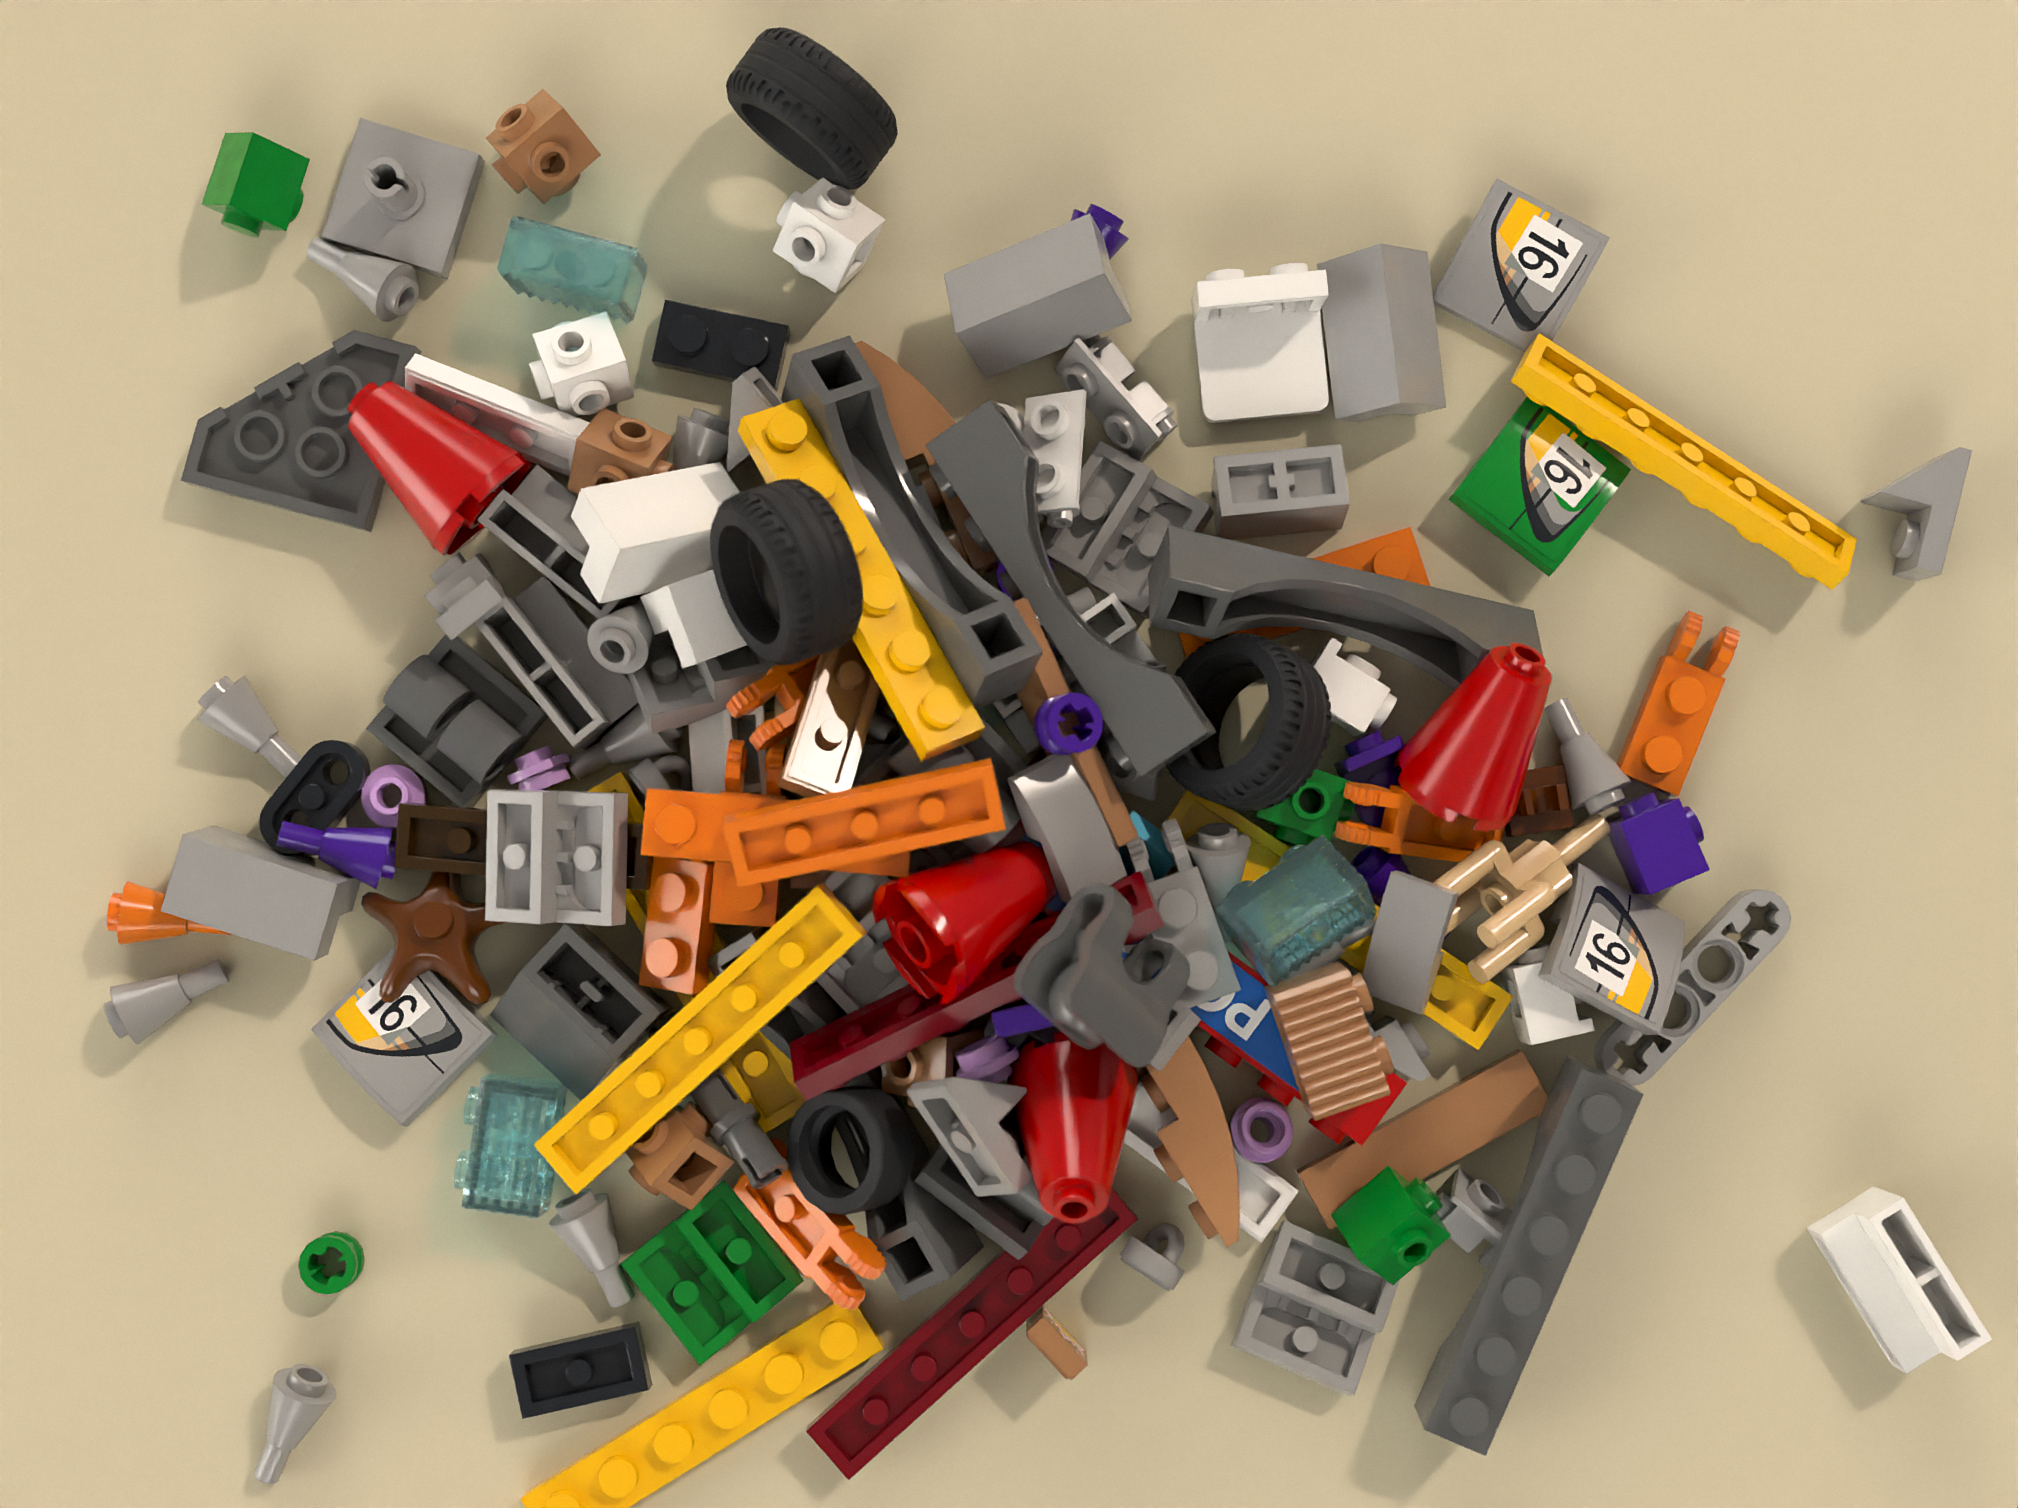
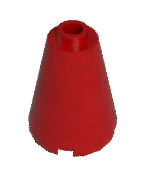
M388 381L380 387L376 383L370 382L353 397L347 407V410L352 414L348 423V429L431 546L437 549L443 556L446 553L448 555L456 553L485 528L484 525L477 521L502 489L512 495L530 471L531 464L522 457L521 453L393 381Z
M1511 643L1509 647H1494L1407 741L1405 747L1399 751L1394 761V767L1401 766L1402 771L1397 780L1402 789L1419 805L1439 818L1454 823L1458 814L1478 819L1473 828L1475 830L1491 831L1502 829L1511 821L1518 807L1552 682V675L1545 666V658L1535 649L1521 643Z
M1021 841L892 879L881 885L874 893L872 913L875 924L884 918L886 919L892 937L884 941L883 945L902 977L925 998L929 999L939 993L943 995L940 1004H948L961 996L1056 897L1058 891L1043 847H1037L1028 841Z
M1063 1032L1054 1033V1043L1034 1049V1040L1019 1050L1020 1056L1010 1063L1013 1074L1007 1078V1085L1027 1089L1026 1094L1013 1106V1111L1042 1208L1048 1214L1061 1221L1081 1223L1100 1214L1108 1204L1138 1089V1073L1135 1066L1126 1063L1106 1044H1101L1093 1049H1086L1076 1045Z

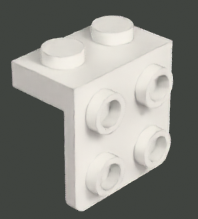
M1287 263L1272 267L1270 275L1245 277L1244 270L1223 269L1208 273L1206 281H1198L1196 283L1191 304L1202 414L1207 421L1221 423L1317 414L1326 408L1329 402L1320 314V310L1329 295L1326 270L1308 271V265L1305 263Z

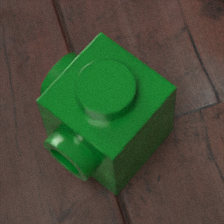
M254 132L225 133L201 205L222 213V225L248 236L259 237L261 230L287 231L289 223L297 217L303 204L304 194L301 186L310 159Z
M1315 769L1312 777L1306 780V784L1301 786L1296 794L1292 793L1289 799L1283 800L1282 803L1275 804L1271 808L1252 811L1250 818L1276 826L1277 828L1273 836L1276 839L1310 850L1313 840L1321 843L1331 841L1337 821L1350 820L1355 803L1343 797L1346 782H1350V780Z
M1389 1165L1331 1214L1357 1260L1392 1285L1398 1282L1415 1266L1425 1262L1432 1252L1451 1236L1436 1213L1443 1205L1433 1190L1419 1177H1415L1409 1182Z

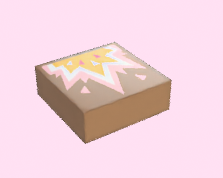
M1044 1305L1026 1320V1337L1066 1380L1069 1378L1072 1381L1088 1365L1086 1351Z

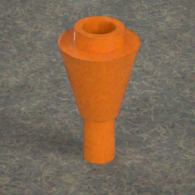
M130 881L126 882L122 893H112L109 900L107 929L108 931L117 932L120 945L188 935L189 932L231 935L230 933L162 912L164 893Z

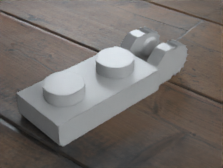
M1174 818L1161 823L1163 829L1161 835L1167 851L1171 853L1177 870L1176 873L1154 880L1148 863L1149 855L1144 841L1138 836L1126 843L1125 846L1134 873L1141 871L1152 891L1165 925L1150 932L1152 939L1172 943L1188 959L1190 977L1178 1001L1186 1007L1192 1008L1240 991L1241 988L1198 866H1192L1181 830Z

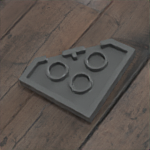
M353 330L332 342L334 347L304 364L297 362L254 387V393L226 409L219 407L198 419L181 481L189 485L372 532L386 481L348 429V423L352 414L347 410V407L353 397L370 382H374L380 387L388 381H393L405 388V367L415 353L421 355L422 351L413 345Z

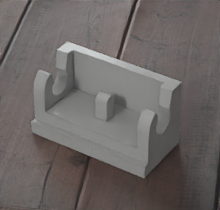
M1342 444L1214 456L1211 491L1212 497L1216 498V537L1232 540L1342 529L1350 505Z

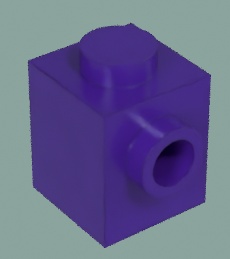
M1654 792L1639 796L1619 805L1618 809L1621 817L1608 822L1610 826L1608 836L1634 894L1652 895L1710 870L1699 846V843L1704 840L1701 824L1694 811L1689 806L1683 807L1679 798L1658 801Z

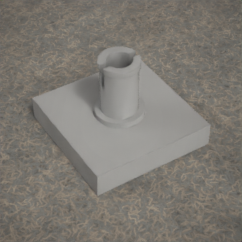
M360 118L322 237L334 245L366 255L410 264L415 270L448 279L485 160L478 153Z

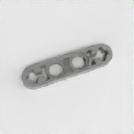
M1759 889L1741 891L1733 896L1683 948L1679 974L1674 992L1679 994L1685 1001L1686 1014L1683 1021L1672 1028H1664L1662 1026L1660 1034H1654L1663 1039L1658 1047L1655 1042L1645 1039L1633 1054L1639 1062L1634 1070L1624 1066L1616 1070L1614 1065L1619 1059L1618 1054L1613 1050L1616 1044L1620 1042L1631 1046L1643 1035L1642 1032L1616 1019L1595 1044L1594 1059L1596 1067L1603 1072L1627 1081L1632 1086L1643 1084L1652 1078L1785 937L1790 928L1791 915L1789 907L1783 898L1772 891ZM1766 905L1769 910L1763 918L1769 925L1767 930L1751 929L1738 941L1749 947V951L1746 954L1738 943L1721 934L1725 927L1729 933L1739 934L1751 920L1749 914L1745 911L1747 906L1763 907ZM1716 945L1726 952L1730 965L1729 971L1724 978L1711 983L1705 980L1699 973L1697 964L1702 951Z

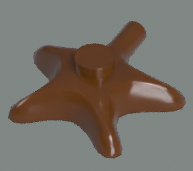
M432 871L423 892L408 901H398L376 892H368L362 896L361 905L364 911L384 925L395 940L391 963L380 983L379 996L383 1002L392 1003L397 1000L417 976L429 970L438 972L448 979L470 1002L477 1005L488 1002L491 996L490 986L479 968L475 955V945L484 931L492 926L508 922L485 920L486 902H471L463 897L461 874Z

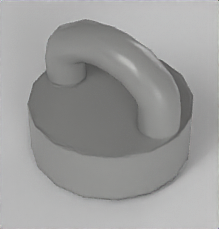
M668 755L654 763L649 758H646L629 769L628 777L644 803L647 788L693 791L691 765L683 757ZM670 771H675L680 779L679 784L673 789L670 788L663 778Z
M1162 1223L1155 1226L1148 1232L1142 1242L1131 1236L1119 1254L1122 1256V1261L1168 1292L1170 1289H1175L1185 1273L1183 1269L1175 1265L1184 1250V1236L1180 1229L1173 1224ZM1167 1239L1168 1246L1164 1253L1160 1255L1156 1252V1249L1163 1240Z

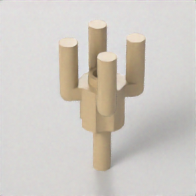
M1599 814L1589 816L1553 845L1545 840L1534 842L1527 839L1512 852L1508 853L1503 843L1497 840H1490L1433 882L1434 884L1459 892L1445 936L1482 907L1492 916L1477 928L1479 938L1488 948L1468 963L1469 972L1474 979L1485 984L1543 938L1545 929L1538 914L1572 886L1573 876L1566 867L1610 833V826L1604 817Z

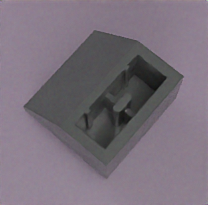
M565 923L518 973L490 1016L582 1101L614 1071L648 1034L650 1029L654 1028V1024L662 1019L672 1007L651 987L639 985V976L584 924Z

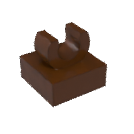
M1564 764L1527 770L1517 810L1511 821L1505 826L1506 836L1515 837L1575 827Z

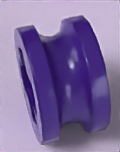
M1066 693L1045 700L1038 708L1034 718V731L1039 743L1047 751L1056 755L1081 753L1092 748L1099 740L1103 729L1102 715L1098 705L1090 697L1082 693ZM1060 712L1062 714L1070 712L1076 714L1079 725L1073 726L1072 730L1078 732L1077 736L1074 734L1063 736L1060 733L1058 723L1065 721V718L1059 716Z

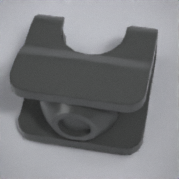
M1102 883L1088 885L1075 893L1052 929L1040 938L1024 956L1013 978L1014 989L1076 1045L1086 1049H1093L1101 1044H1106L1126 1063L1138 1068L1143 1067L1153 1059L1161 1046L1167 1031L1169 1014L1189 980L1190 964L1185 955L1172 943L1158 939H1150L1134 946L1122 960L1123 945L1134 921L1132 907L1113 886ZM1162 968V969L1159 971V973H1158L1154 978L1151 979V977L1155 974V972H1156L1158 969Z

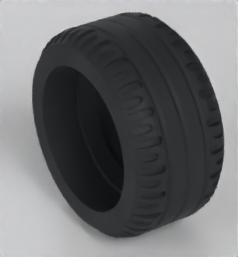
M770 28L763 31L731 72L726 82L727 97L730 105L762 140L792 164L815 179L820 180L824 178L830 183L844 187L847 190L858 189L866 183L879 165V162L882 161L893 146L898 135L896 117L890 106L858 72L821 44L789 28Z
M780 479L734 494L719 505L710 529V554L713 572L725 608L737 631L748 646L759 656L774 664L793 665L839 648L851 640L856 633L863 611L862 578L849 535L838 514L826 498L816 489L800 480Z
M1231 633L1230 635L1227 634L1208 641L1203 646L1198 647L1195 652H1192L1182 662L1174 675L1182 678L1216 730V733L1166 765L1171 776L1192 794L1224 807L1240 811L1271 808L1275 804L1278 805L1283 800L1289 799L1292 793L1296 794L1299 788L1306 784V780L1312 777L1313 771L1319 766L1318 763L1324 756L1322 754L1327 748L1326 743L1330 737L1329 730L1331 729L1330 719L1332 718V713L1330 712L1331 703L1328 701L1329 693L1326 691L1327 687L1322 677L1313 665L1298 653L1265 637L1249 633ZM1265 678L1269 692V710L1264 729L1255 745L1243 758L1224 768L1219 751V734L1225 713L1235 697L1244 688L1259 679Z

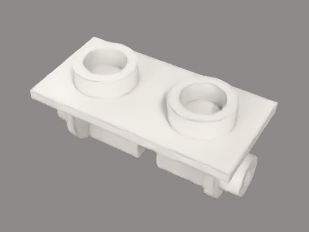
M1084 389L1026 398L1023 437L1039 460L1036 491L1038 514L1043 513L1046 515L1047 524L1055 528L1070 527L1073 518L1078 516L1080 512L1083 435L1086 424V391Z

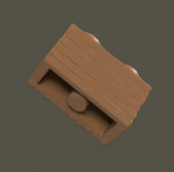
M1334 962L1264 987L1303 1105L1307 1113L1315 1121L1390 1095V1089L1386 1083L1385 1076L1394 1073V1066L1381 1035L1372 1038L1369 1032L1365 1013L1373 1011V1003L1366 983L1360 973L1351 976L1348 968L1339 962Z

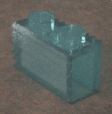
M514 215L509 224L497 270L517 295L525 292L529 298L537 295L541 301L547 298L553 304L561 301L565 308L573 304L577 311L585 308L589 314L595 311L598 313L606 311L613 320L621 317L627 324L634 320L648 264H645L646 261H643L644 258L639 254L640 251H637L638 248Z
M1320 835L1307 845L1300 844L1291 847L1281 856L1278 865L1254 881H1243L1237 884L1228 892L1225 901L1215 907L1228 938L1270 986H1277L1281 978H1288L1291 971H1298L1302 964L1309 963L1313 956H1320L1323 949H1330L1334 941H1341L1345 934H1352L1355 927H1362L1366 919H1373L1377 913L1367 882L1362 874H1359L1355 867L1351 866L1346 858H1343L1339 850H1336L1324 835Z
M490 1073L481 1077L479 1087L471 1086L464 1108V1123L466 1125H473L470 1151L462 1150L460 1152L454 1174V1187L464 1190L461 1207L529 1218H539L549 1210L555 1170L533 1144L563 1118L568 1090L561 1082Z

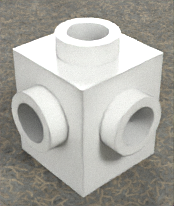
M822 178L803 194L798 191L793 192L783 204L776 219V223L782 229L773 252L791 263L802 275L815 279L836 293L864 268L886 219L857 201L855 196L846 188L834 185Z
M606 311L580 320L562 322L551 329L532 334L540 360L528 364L541 400L553 397L558 410L572 416L595 414L606 406L635 397L626 359Z

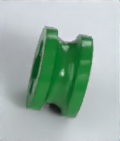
M334 1231L323 1234L306 1245L300 1254L298 1264L300 1277L305 1285L316 1293L328 1295L340 1292L356 1281L363 1271L365 1261L363 1248L357 1239L348 1233ZM335 1247L343 1254L337 1261H346V1269L340 1270L329 1278L321 1272V1269L326 1267V1264L318 1265L317 1259L318 1255H323Z

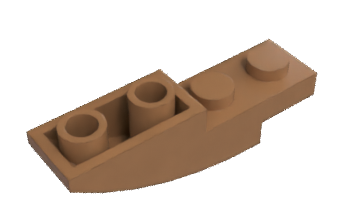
M862 340L855 343L881 386L888 416L908 469L912 470L924 464L928 467L927 471L918 474L925 487L933 509L943 505L946 509L953 528L945 531L944 535L978 575L981 576L998 569V560L993 549L987 553L983 552L969 534L964 520L971 515L959 496L957 495L953 499L948 498L938 486L929 470V467L936 461L927 449L926 444L956 422L941 403L900 365Z
M1188 1036L1161 1072L1148 1063L1146 1068L1150 1074L1140 1080L1160 1113L1172 1108L1177 1116L1176 1119L1157 1130L1156 1134L1163 1144L1153 1149L1173 1183L1184 1177L1197 1200L1188 1205V1208L1207 1239L1209 1240L1219 1234L1226 1247H1229L1238 1241L1240 1216L1238 1172L1233 1144L1217 1090L1203 1059L1190 1036Z

